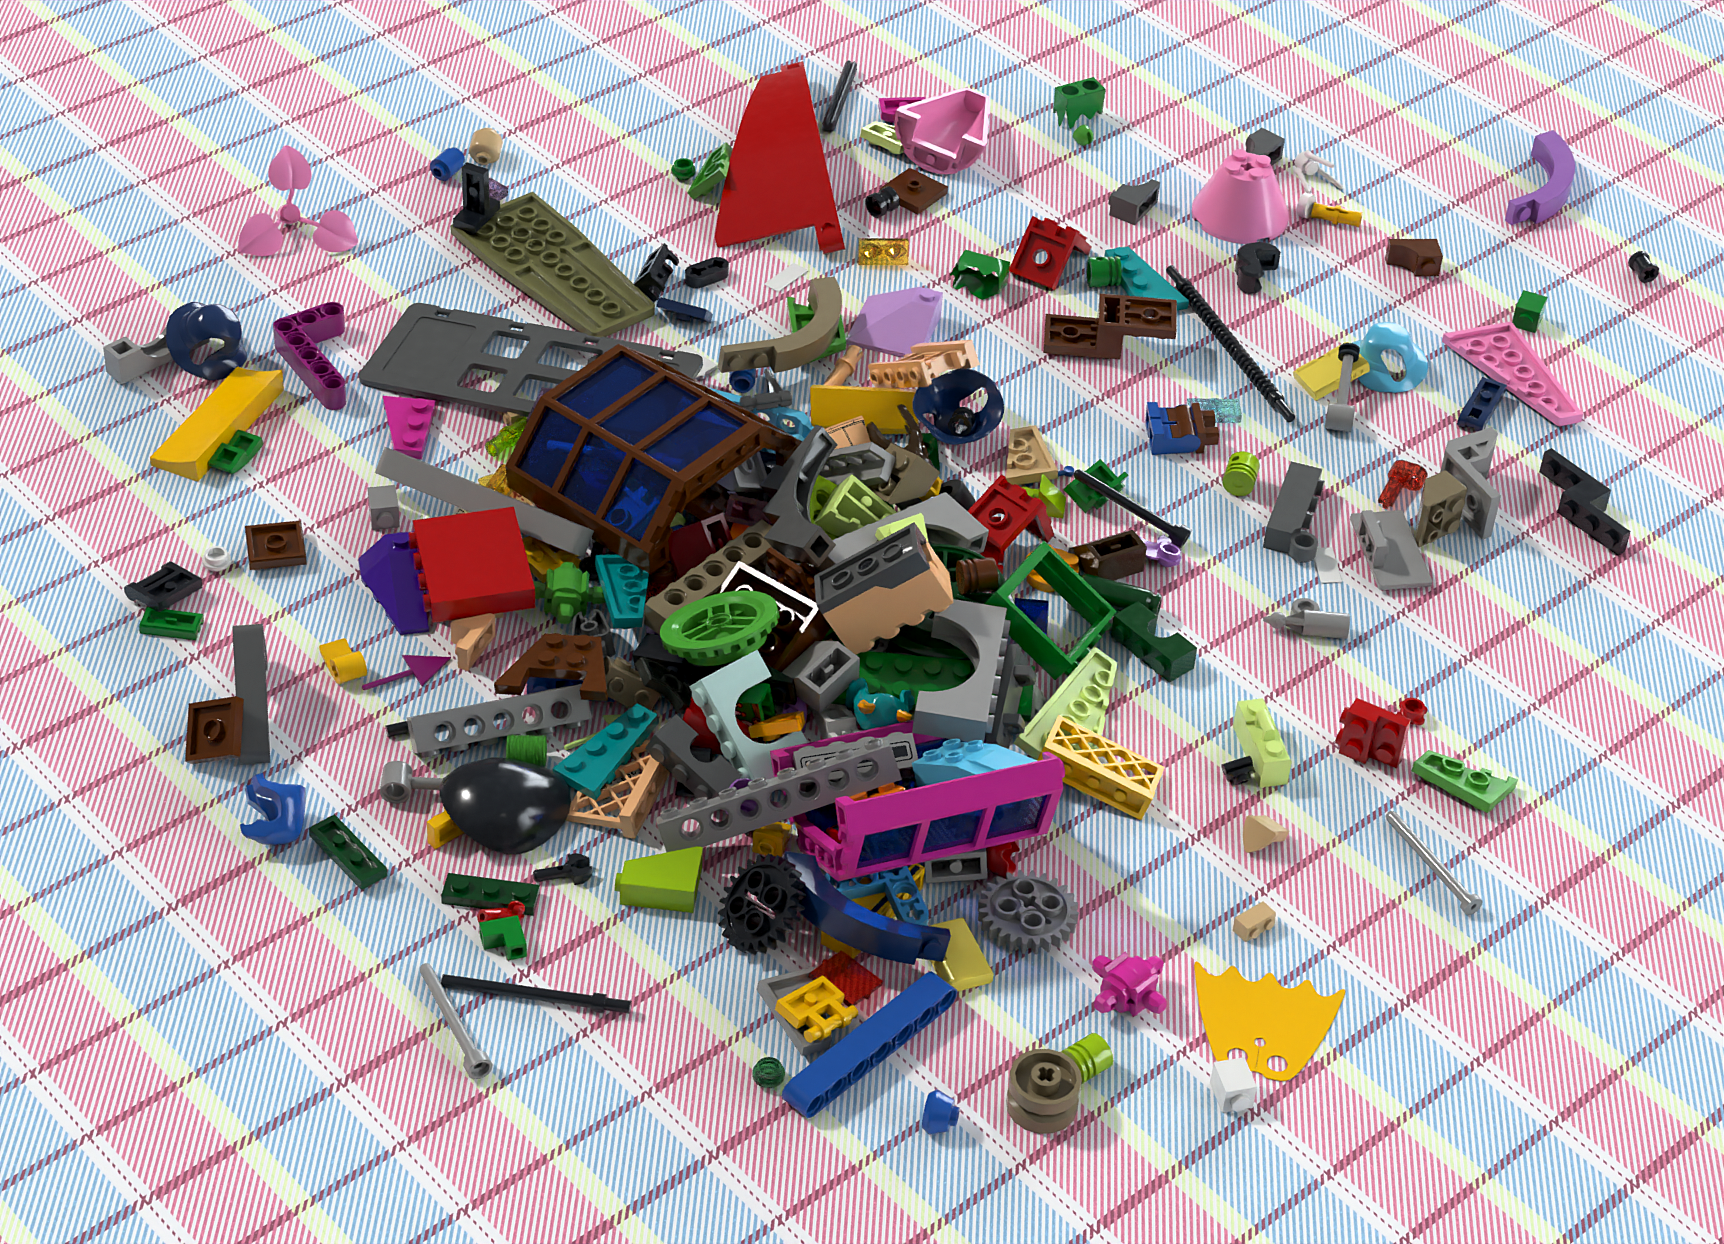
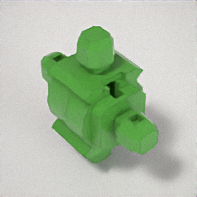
M564 562L554 571L549 568L546 574V584L541 583V581H533L535 599L544 598L545 614L551 612L554 617H557L560 624L571 623L574 616L579 612H582L584 617L587 612V602H592V604L606 603L602 587H589V573L586 571L582 574V571L576 569L573 562Z

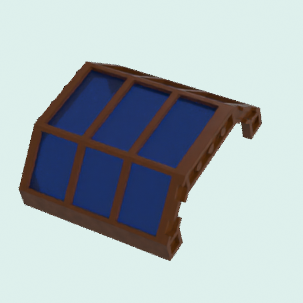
M617 344L540 397L505 466L508 488L547 512L594 530L591 539L651 575L670 561L668 539L673 531L670 525L676 513H682L688 502L762 448L774 450L776 452V465L783 466L802 441L666 363L624 345Z

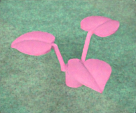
M288 145L283 146L269 165L268 177L276 189L281 191L290 189L286 204L279 207L277 211L278 219L275 223L266 213L255 214L246 221L239 235V252L256 256H270L276 253L283 242L282 233L276 227L281 222L293 224L297 221L318 227L313 234V241L319 248L325 251L343 252L356 246L358 238L354 225L345 213L337 210L328 211L321 216L320 223L300 216L299 208L292 204L294 188L302 190L309 186L312 177L311 168L299 151Z

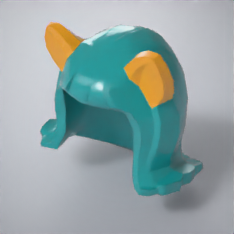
M858 678L849 684V689L846 690L845 705L848 710H852L855 713L856 720L864 731L912 720V715L909 712L913 708L912 705L915 704V700L910 690H902L900 699L890 694H869L864 678Z

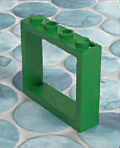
M1045 541L1018 566L985 603V605L1007 608L1005 620H1010L1008 635L1054 680H1057L1063 673L1067 676L1071 674L1079 665L1078 662L1087 656L1091 651L1090 649L1112 626L1109 620L1117 612ZM1033 569L1091 625L1067 654L1007 598Z

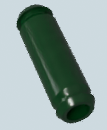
M1090 574L1080 575L1115 610L1121 611L1139 601L1158 616L1163 598L1159 592L1154 594L1148 589Z

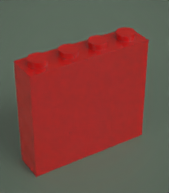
M514 507L412 520L413 532L408 533L410 549H416V553H413L415 570L421 571L418 574L420 591L425 590L426 594L422 595L424 611H430L432 623L469 618L488 613L497 614L535 608V587Z

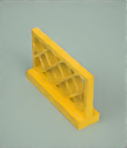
M1058 715L1037 761L1043 760L1042 753L1047 751L1059 757L1065 768V777L1062 778V782L1139 820H1142L1165 768ZM1060 728L1070 732L1072 736H1064ZM1088 742L1097 745L1099 749H1091ZM1078 743L1082 750L1074 751L1070 744ZM1117 755L1123 758L1125 762H1118L1114 756ZM1097 757H1105L1108 764H1101ZM1141 769H1145L1155 775L1145 776ZM1124 770H1131L1135 777H1128Z

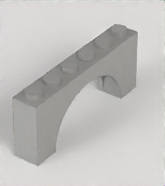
M945 492L832 540L836 546L819 567L814 565V568L822 572L878 542L879 540L875 536L877 528L922 513L924 516L929 544L954 545L980 554L984 552L989 530Z
M953 599L954 603L949 605L946 610L934 613L931 637L949 642L962 650L973 663L975 673L966 682L952 689L936 692L919 691L912 733L947 739L957 738L965 742L982 740L984 743L985 733H992L994 715H989V713L995 714L998 697L992 695V693L998 694L1001 677L995 675H1002L1004 658L999 656H1005L1007 639L1002 637L1008 638L1010 620H1005L1007 608Z

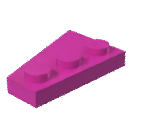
M383 396V406L386 412L387 424L389 425L393 450L416 459H422L436 410V401L422 398Z

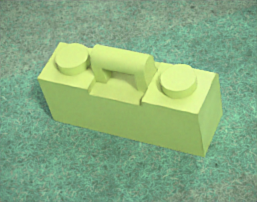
M1261 698L1237 701L1233 728L1245 756L1250 755L1255 769L1253 774L1259 788L1288 784L1292 761L1265 700Z

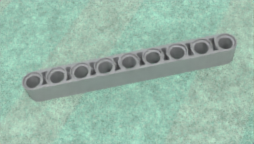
M384 447L375 470L376 474L469 512L514 507L521 533L581 557L585 556L594 530L387 447Z

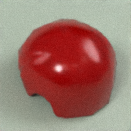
M1011 829L1001 830L991 838L1016 833V831ZM1013 841L987 847L988 870L1006 879L1007 872L1013 875L1017 866L1011 860V855L1013 852L1020 851L1017 843Z

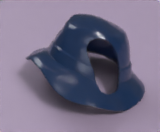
M190 302L180 306L170 315L166 327L167 347L176 364L186 372L206 380H221L227 378L236 367H242L246 362L247 352L243 345L241 324L237 315L231 309L221 304L205 305L200 302ZM210 338L224 341V347L208 356L202 364H194L191 360L189 353L195 344Z
M955 369L931 380L932 385L918 387L913 398L912 406L917 419L928 428L937 440L950 445L966 444L986 437L999 425L1004 414V401L996 383L988 376L972 369ZM985 388L988 399L984 408L974 413L976 420L970 433L964 437L952 435L948 429V422L954 411L960 407V402L976 390ZM923 414H933L934 425ZM959 419V420H960V424H961V425H965V424H964V420H963V419Z

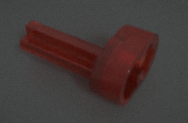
M1395 461L1388 472L1389 480L1378 499V503L1383 504L1382 508L1388 509L1389 506L1393 507L1402 488L1412 491L1420 490L1425 483V479L1428 477L1426 469L1409 461Z

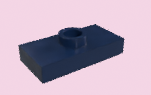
M662 297L658 299L656 306L663 311L676 314V319L690 322V318L711 323L713 316L707 309Z

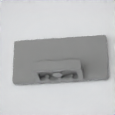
M1366 510L1361 513L1351 514L1350 521L1379 590L1430 587L1432 585V578L1403 511L1373 512L1372 510Z

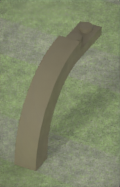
M835 276L811 279L807 300L813 310L814 317L805 327L795 333L776 339L721 346L717 366L720 372L726 373L770 367L773 373L783 372L805 365L824 353L835 338L842 308V294Z

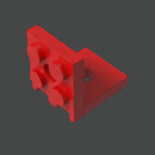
M1032 216L1010 265L1009 272L1055 290L1072 250L1089 255L1092 246L1086 242L1087 237L1081 235L1080 231L1066 226L1064 229L1058 226L1057 222L1049 218H1044L1042 221ZM1045 251L1047 253L1046 261L1042 264H1037V254Z
M1002 474L968 510L975 519L989 530L986 544L1001 554L1025 528L1047 543L1054 536L1051 526L1052 521L1047 515V507L1043 501L1036 497L1032 498L1019 485H1012ZM996 514L1005 515L999 522L991 521V518Z

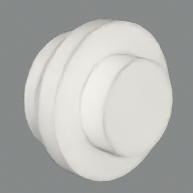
M212 546L206 549L202 557V563L206 569L218 572L229 567L231 556L224 547Z

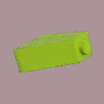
M696 846L626 860L622 873H617L615 879V891L620 892V905L694 913L703 867V847Z

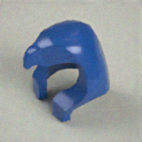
M263 773L256 774L251 778L252 784L246 785L245 788L247 803L262 814L266 820L257 819L249 825L240 824L241 833L246 838L263 845L276 846L294 842L300 837L304 825L306 788L297 784H281L268 781L264 778Z

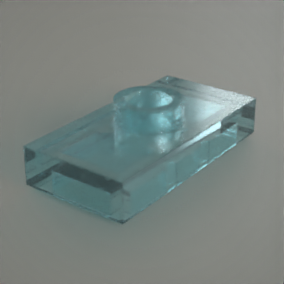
M1187 398L1186 405L1191 406V403H1199L1201 410H1214L1215 423H1241L1242 413L1239 399Z

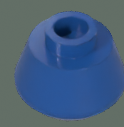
M936 1089L930 1092L924 1107L922 1128L927 1134L948 1132L950 1126L956 1127L960 1107L955 1106V1100L942 1091Z

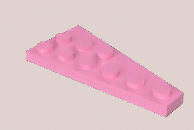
M1512 321L1443 333L1442 342L1495 381L1506 384L1507 390L1555 425L1564 426L1582 421L1583 413Z

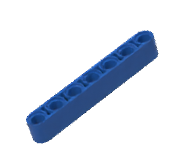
M932 971L924 974L794 1076L784 1087L781 1095L782 1099L806 1118L815 1116L948 1010L957 997V989Z

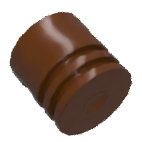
M993 557L972 559L971 561L970 559L957 561L956 581L961 595L997 590L998 572Z

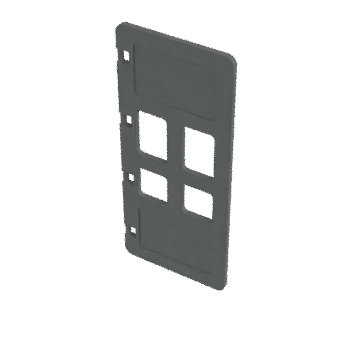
M414 303L406 309L359 372V381L365 386L530 417L538 401L514 397L526 380L533 379L560 384L577 372L576 370L539 364V360L550 346L602 355L617 344H621L656 358L694 380L703 367V358L694 353L670 351L651 345L608 337H595L586 333L533 323H520L511 319L458 309H445L426 303ZM438 314H442V315H447L448 317H442V316H437V315H438ZM511 328L522 329V331L511 330ZM494 336L529 341L518 358L482 353ZM586 342L597 343V345L586 344ZM661 356L672 357L673 359L661 358ZM623 367L566 407L589 420L642 383L641 373ZM471 369L506 374L494 392L459 386ZM660 386L647 396L643 394L598 426L612 434L644 439L671 419L683 398ZM556 413L546 420L582 428V426L560 413Z

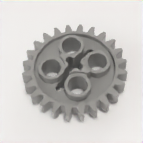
M1019 870L1017 877L1007 872L1006 880L997 876L995 884L988 882L986 891H981L977 910L979 912L978 921L982 922V931L989 930V939L998 937V946L1008 943L1009 951H1013L1017 946L1020 947L1022 954L1026 953L1027 948H1031L1034 954H1038L1040 947L1046 952H1050L1051 944L1060 948L1062 940L1069 941L1070 933H1075L1079 912H1077L1078 902H1073L1074 893H1067V885L1058 887L1057 878L1047 881L1046 873L1038 878L1035 876L1034 870H1031L1029 876H1025L1022 870Z

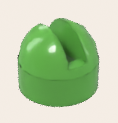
M1081 125L1074 131L1072 137L1081 146H1086L1092 143L1094 134L1087 125Z

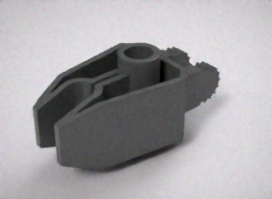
M593 609V616L589 617V621L588 618L583 617L582 612L574 616L571 635L601 637L604 660L606 656L613 657L616 654L611 630L602 611Z

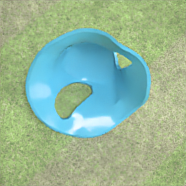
M1376 323L1370 327L1363 340L1352 342L1359 346L1360 354L1367 360L1370 371L1358 377V380L1371 390L1392 393L1405 392L1418 386L1427 375L1428 361L1424 352L1412 341L1409 332L1396 323ZM1385 349L1397 351L1404 360L1406 374L1400 382L1393 380L1381 358V353Z

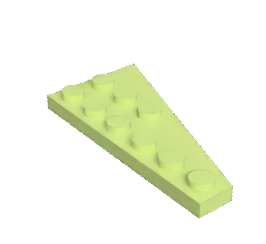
M1094 646L1025 727L1024 733L1018 735L1013 744L1037 760L1058 715L1102 736L1106 719L1104 717L1105 711L1109 705L1110 699L1108 697L1113 686L1117 662ZM1060 728L1064 736H1072L1070 732ZM1088 742L1091 749H1099L1097 745ZM1078 743L1070 744L1074 751L1082 750Z

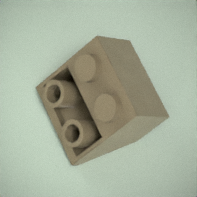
M891 443L885 451L896 457L888 482L867 487L883 501L891 505L926 496L941 472L918 455Z
M1446 470L1425 479L1416 519L1415 541L1418 548L1432 543L1447 534L1454 533L1460 526L1468 488Z

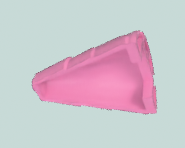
M963 88L899 107L895 113L894 125L897 140L900 139L905 149L904 153L916 165L932 173L954 174L970 167L981 156L987 145L988 118L990 115L989 96L970 88Z

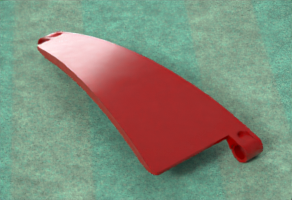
M804 62L780 66L781 72L764 75L759 79L742 117L724 182L715 232L716 245L720 248L815 226L819 249L823 251V254L845 250Z

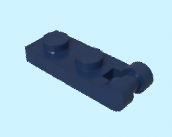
M1482 377L1461 411L1457 425L1464 428L1466 426L1475 428V432L1484 430L1504 396L1507 385Z

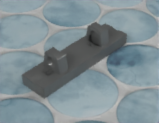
M1019 644L1007 645L1002 675H1000L999 692L996 694L998 696L995 714H991L994 715L992 733H987L985 740L987 744H997L1009 749L1012 735L1021 734L1025 731L1026 722L1020 714H1017L1023 687L1035 685L1037 677L1031 665H1028L1029 660L1022 653Z

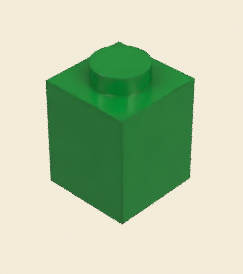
M1523 290L1516 304L1512 320L1515 327L1536 333L1543 318L1548 297Z

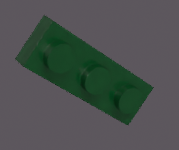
M335 814L309 827V836L361 890L388 876L387 867Z
M448 873L441 894L442 904L493 909L508 908L510 902L519 901L525 906L523 914L534 916L540 895V885Z

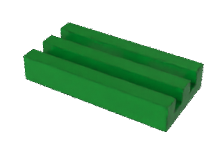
M147 607L139 624L140 634L196 641L198 638L197 633H200L201 625L204 623V616L200 613L168 609L158 612L151 607Z

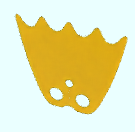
M1196 961L1194 964L1201 1017L1211 1050L1217 1062L1229 1060L1227 1057L1229 1050L1234 1048L1242 1049L1247 1054L1246 1062L1250 1071L1255 1072L1256 1070V1072L1261 1073L1267 1079L1287 1081L1302 1070L1324 1039L1345 995V989H1341L1331 996H1321L1315 991L1310 980H1304L1295 988H1284L1277 982L1272 973H1267L1262 979L1255 982L1247 981L1241 976L1235 966H1230L1221 975L1214 976L1206 972L1199 962ZM1257 1038H1262L1266 1044L1264 1046H1257L1254 1041ZM1272 1056H1280L1286 1060L1287 1068L1283 1071H1274L1268 1067L1267 1060Z

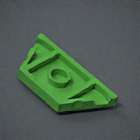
M787 297V311L792 334L805 327L813 319L814 314L810 304L808 306L796 304L795 298ZM841 314L838 329L831 345L824 353L811 362L846 350V338Z

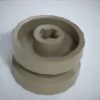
M1034 1049L1021 1054L1013 1062L1009 1074V1088L1006 1098L1008 1114L1020 1127L1034 1133L1049 1134L1065 1129L1074 1121L1078 1110L1082 1084L1080 1069L1074 1060L1064 1053L1055 1050Z

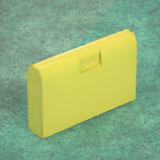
M1339 346L1293 371L1296 381L1315 401L1339 388L1342 361L1338 358ZM1360 353L1358 361L1352 365L1350 382L1370 371L1369 363Z
M964 917L929 925L949 929L951 934L943 962L930 960L940 978L957 989V992L992 983L994 974Z

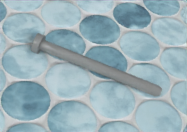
M1389 811L1386 814V820L1461 901L1460 908L1466 915L1477 912L1482 906V899L1477 894H1470L1396 812Z

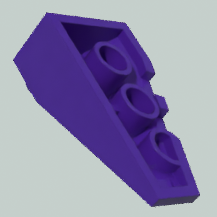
M409 532L385 534L358 558L362 583L365 587L368 586L370 588L373 598L377 603L380 602L385 609L386 616L400 635L429 632L427 613L424 611L422 599L424 593L420 591L418 584L420 570H415L413 553H416V549H410Z

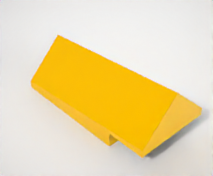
M812 385L810 387L811 424L813 427L819 425L826 429L862 416L866 426L872 421L882 434H908L904 427L907 424L901 416L897 405H905L919 426V420L915 416L912 406L917 389Z

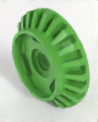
M731 591L715 594L694 601L670 615L661 626L660 637L665 650H668L672 655L685 658L692 664L701 666L726 664L739 660L758 650L765 643L767 634L777 625L779 611L774 598L762 592Z

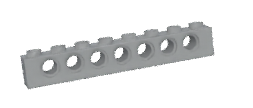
M875 738L865 742V747L856 750L852 748L842 749L835 753L836 757L827 760L823 758L810 760L806 763V767L801 769L786 768L779 771L777 777L768 780L765 777L754 779L748 782V787L739 790L736 787L727 788L719 792L718 797L707 800V797L695 799L689 803V807L678 810V807L666 809L660 813L661 816L656 817L657 826L666 852L696 846L705 847L834 803L835 798L850 797L902 780L892 747L888 739L882 741L881 738ZM861 761H872V767L869 771L864 773L857 771V766ZM841 770L844 774L840 781L830 782L828 780L830 772ZM804 780H812L815 782V785L811 791L802 792L799 790L800 783ZM780 789L786 792L784 799L780 802H773L769 799L770 794L774 790ZM751 799L757 802L755 809L750 812L740 809L741 804L745 800ZM718 809L725 810L728 813L726 819L721 822L711 819L713 812ZM689 819L696 820L699 823L698 827L691 832L685 831L682 828L683 823Z

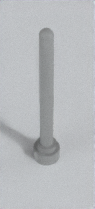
M428 963L422 964L420 966V973L465 1054L463 1066L468 1076L472 1079H480L487 1076L493 1067L487 1053L476 1049L432 966Z

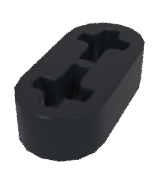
M713 257L690 265L685 269V284L691 288H702L722 281L729 276V262L725 258Z

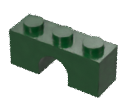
M1139 601L1114 614L1111 636L1169 683L1194 669L1197 647L1178 632L1169 637L1155 636L1158 616Z

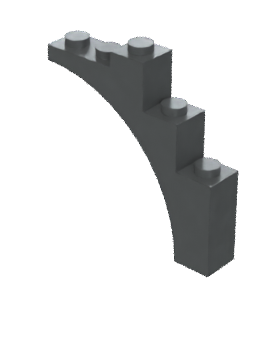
M815 425L783 466L775 465L759 485L771 498L762 510L763 514L773 524L772 528L764 536L765 540L773 549L786 558L818 567L836 544L820 526L812 524L810 519V498L823 465L837 446V443L827 431L819 425Z

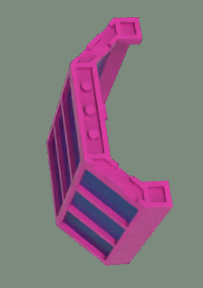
M914 720L770 751L773 775L777 777L779 771L793 767V752L798 751L802 747H825L837 741L851 743L857 742L864 737H887L895 732L908 734L912 733ZM912 733L918 759L923 757L924 752L938 749L943 746V742L950 740ZM1047 751L1042 753L1043 760L918 788H914V781H911L908 790L854 801L848 796L835 798L836 809H834L835 804L831 803L790 817L788 820L790 825L795 824L797 828L798 838L796 842L800 852L815 855L818 866L836 881H842L1048 834L1063 791L1062 778L1065 777V768L1059 757ZM906 780L896 781L894 784L901 785ZM836 824L839 825L838 838L839 840L842 839L841 844L827 835V828Z

